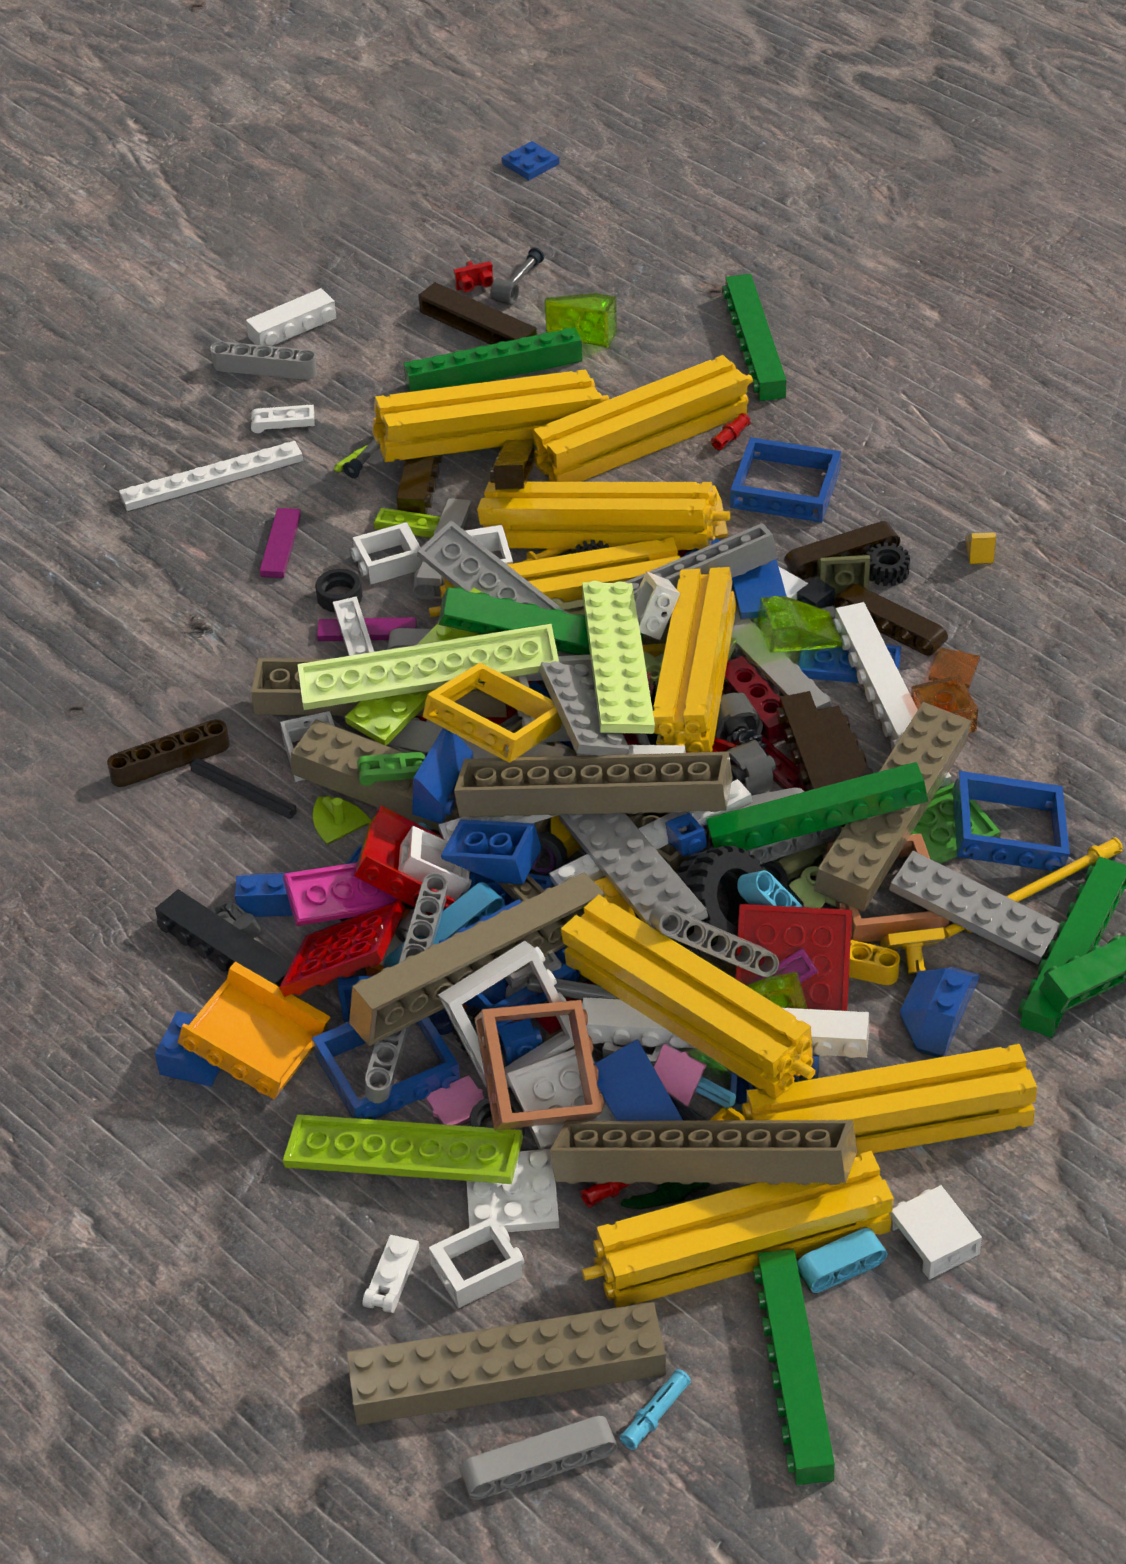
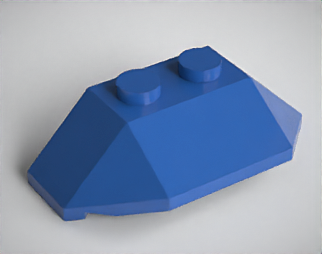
M956 967L918 971L900 1010V1017L913 1040L916 1051L937 1058L945 1057L979 981V974Z

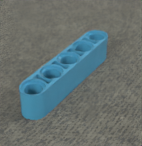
M478 883L443 911L434 944H439V940L450 938L463 927L467 928L475 924L481 917L489 916L498 911L504 905V899L486 883ZM416 936L418 939H426L424 936ZM404 943L386 957L383 964L384 969L399 963Z

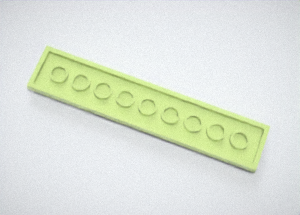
M599 581L582 582V597L600 733L654 734L655 722L632 583L621 581L615 583H602Z
M552 624L301 663L298 664L303 708L308 710L437 689L478 663H482L507 677L539 673L541 662H559Z

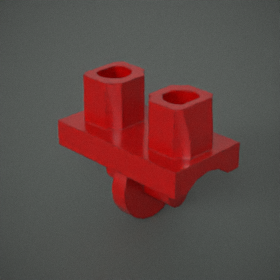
M467 261L466 267L453 269L456 290H463L465 293L472 291L475 286L482 285L485 288L492 286L493 266L491 261L473 265L472 261Z

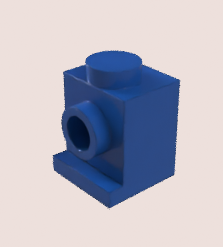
M690 812L665 822L668 844L670 846L673 845L682 857L688 854L699 853V851L707 847L705 830ZM686 826L687 830L680 833L678 829Z
M529 1018L504 1025L497 1029L500 1049L507 1066L512 1063L513 1059L524 1056L535 1049L537 1045L542 1044L538 1027L533 1028Z

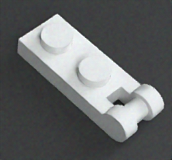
M314 405L254 409L251 412V430L254 433H262L264 429L315 426Z
M395 1235L389 1236L370 1286L365 1291L363 1297L364 1307L374 1308V1306L383 1308L385 1312L394 1313L418 1253L419 1241Z

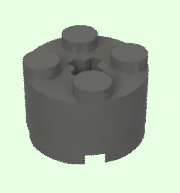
M729 693L721 696L715 732L716 738L728 742L727 737L742 728L756 729L757 734H761L763 722L744 693Z
M756 740L724 751L729 752L732 782L738 779L751 793V796L772 789V771L776 768L775 761L770 755H766Z

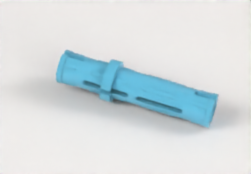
M676 1369L644 1409L640 1408L635 1413L634 1421L620 1435L621 1442L627 1448L635 1450L649 1432L655 1431L660 1418L673 1405L685 1388L691 1384V1379L687 1373Z

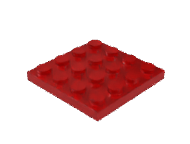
M401 900L306 935L279 987L283 996L301 995L310 987L318 984L319 986H325L334 978L342 975L343 977H349L356 973L358 969L366 966L372 968L379 965L383 961L386 950L405 910Z
M740 904L738 937L772 952L777 956L779 963L803 948L818 970V973L773 1001V1003L781 1008L847 1011L852 910ZM742 946L737 948V956L741 953ZM765 956L759 960V967L764 964ZM736 965V980L744 985L760 976Z

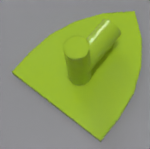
M318 796L313 808L315 830L326 845L371 822V819L361 809L341 798Z

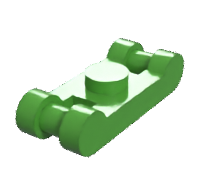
M421 752L361 756L357 759V767L361 771L359 773V782L361 785L369 786L379 781L413 779L423 763L425 755Z

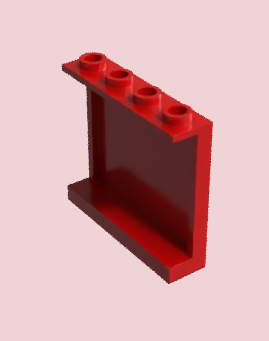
M381 805L368 825L354 876L415 907L422 882L398 870L400 845L412 826L441 839L442 837ZM430 889L432 892H438L435 889ZM446 896L443 911L456 900ZM425 912L428 915H433V913Z

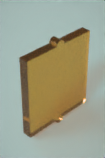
M939 648L929 680L945 683L947 686L955 685L970 688L980 656L964 653L962 650L955 651Z

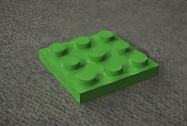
M954 783L937 790L912 834H922L930 859L939 864L957 857L953 804ZM969 799L971 834L1000 838V830L975 800Z

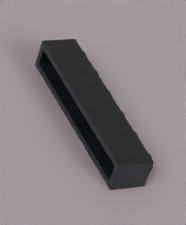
M177 889L155 908L157 925L163 932H169L182 945H188L196 950L200 957L209 959L221 971L229 972V968L234 962H237L280 987L291 965L290 962L181 890Z

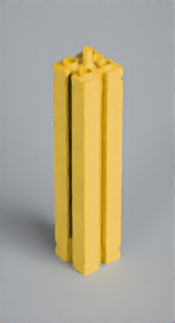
M724 355L716 357L715 360H708L548 423L545 427L540 426L533 429L534 445L537 447V450L534 451L535 466L543 475H549L550 482L584 481L733 421L740 413L747 415V404L749 401L746 393L747 387L753 382L750 374H742L736 369L733 362H730Z
M586 369L577 370V372L569 371L391 394L388 397L384 395L375 396L374 412L376 418H373L372 433L377 444H380V451L385 462H391L395 459L406 460L504 446L506 440L534 439L533 429L540 426L545 427L548 423L607 401L609 396L601 395V393L597 392L594 380L590 378Z
M488 482L484 491L485 498H481L477 508L480 525H483V528L502 525L508 547L525 549H576L578 544L582 547L584 541H587V544H591V540H595L596 544H598L599 540L603 541V545L607 543L610 548L652 540L662 541L664 538L673 537L678 550H693L694 548L701 550L710 546L711 541L715 540V528L719 526L720 521L730 520V511H716L717 492H713L712 482H702L700 484L697 482H527L524 489L495 490V483Z
M670 537L664 538L662 541L652 540L507 565L548 598H561L564 602L583 599L582 582H626L645 574L646 571H652L680 559V556H678V549L674 538ZM444 577V585L440 586L441 598L448 587H455ZM441 606L429 608L430 618L440 616Z
M730 567L710 568L709 574L701 575L700 568L680 570V579L677 585V591L680 593V596L671 615L654 702V733L658 734L657 745H685V750L689 753L712 752L735 618L734 613L736 612L734 591H731L732 577Z
M598 894L584 907V914L581 917L575 915L561 928L563 943L568 946L564 950L567 966L578 970L584 977L601 986L760 1090L764 1089L766 1094L774 1099L783 1091L786 1092L792 1087L795 1080L794 1075L797 1077L802 1075L809 1080L814 1076L815 1069L811 1067L813 1057L811 1026L802 1020H797L793 1014L619 906L609 903L601 895Z
M1015 1044L1007 1048L998 1047L794 1082L788 1091H783L776 1099L766 1094L765 1090H747V1103H743L742 1108L745 1120H853L857 1146L856 1156H859L861 1153L868 1151L878 1153L1015 1129L1017 1126H1033L1035 1109L1032 1103L1036 1102L1037 1085L1031 1070L1026 1068L1027 1060L1020 1044Z
M868 1151L855 1157L846 1183L829 1185L827 1183H810L807 1185L797 1183H780L776 1185L753 1183L620 1220L614 1225L606 1224L597 1227V1240L593 1241L597 1256L594 1257L595 1266L582 1269V1276L584 1281L604 1276L606 1282H603V1288L606 1298L608 1300L613 1299L616 1308L638 1304L753 1271V1266L758 1265V1253L794 1249L796 1258H800L811 1251L863 1228H870L874 1234L878 1235L891 1232L892 1218L889 1213L893 1211L894 1198L885 1179L882 1180L880 1176V1168L872 1151Z

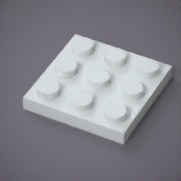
M575 1049L507 1073L509 1085L524 1112L585 1105ZM604 1099L602 1113L594 1120L586 1121H616ZM565 1123L529 1127L539 1150L552 1147Z
M550 1149L520 1151L512 1184L467 1181L469 1228L491 1217L495 1219L499 1227L503 1225L507 1232L559 1228L556 1182Z

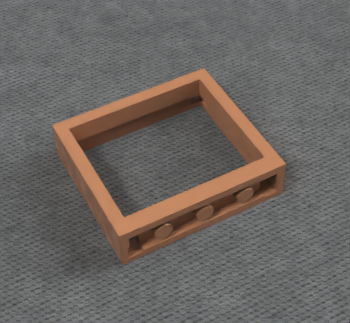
M911 834L898 857H909L911 852L915 851L930 859L922 834ZM828 843L826 854L822 856L823 860L834 843ZM835 900L837 909L852 910L851 940L858 942L879 941L886 935L893 933L945 928L949 925L950 921L930 910L927 912L861 919L858 909Z
M581 1000L483 1009L475 1017L494 1131L559 1124L566 1121L594 1120L602 1113L604 1099L602 1093L598 1091L597 1081L599 1073L597 1066L593 1064V1041L591 1037H588L586 1028L588 1015L582 1007ZM569 1015L585 1105L512 1113L496 1022Z

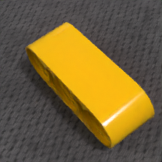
M851 940L850 978L881 985H891L898 980L900 956L895 950Z

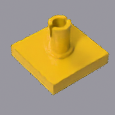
M944 928L888 934L880 940L881 947L893 950L904 949L906 951L908 974L918 973V971L926 970L922 947L936 945L945 939Z

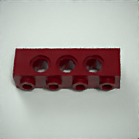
M743 656L728 661L722 692L725 695L729 693H744L763 722L761 735L771 744L784 740L783 723H779L776 717V708H779L780 696L772 691L768 682L759 676L753 664H749Z

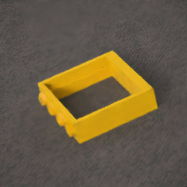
M482 663L476 664L427 694L422 716L509 763L560 730L562 725L552 699ZM479 680L484 681V685L479 683ZM477 688L533 717L535 720L517 732L512 733L455 703V701Z

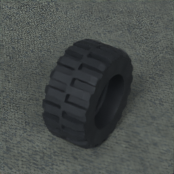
M736 846L718 847L690 855L679 866L678 871L680 873L676 874L707 909L708 917L701 921L738 936L740 904H749L738 891V879L744 874L766 871V869L759 865L760 861L754 855H749L750 853L747 850L737 848ZM719 882L724 887L728 898L729 909L727 918L722 914L717 900ZM694 925L687 930V937L694 932ZM718 936L711 940V947L718 942Z

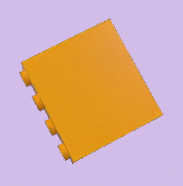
M234 962L229 968L227 979L189 1025H182L178 1044L182 1045L187 1051L194 1052L206 1059L211 1065L228 1072L235 1079L252 1086L259 1093L275 1100L314 1049L312 1037L326 1032L331 1017L294 995L284 997L277 985Z

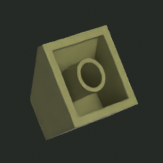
M870 555L828 557L817 560L816 577L835 588V597L852 583L869 589Z

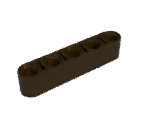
M880 521L795 548L786 554L784 562L793 575L805 580L817 575V560L820 558L867 555L868 551L870 552L871 547L876 549L877 544H880L882 547L884 543H888V546H892V543H894L896 548H898L901 540L888 522Z
M850 584L834 599L836 608L864 602L879 633L926 656L934 654L948 639V634L941 625L858 584Z
M220 719L210 720L111 755L107 760L111 783L117 787H125L188 765L195 758L205 759L226 751L230 745L226 723Z

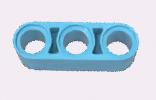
M768 871L744 874L738 879V891L751 905L803 907Z
M863 1228L805 1254L797 1262L798 1272L810 1290L814 1293H819L877 1267L886 1259L887 1251L870 1228Z

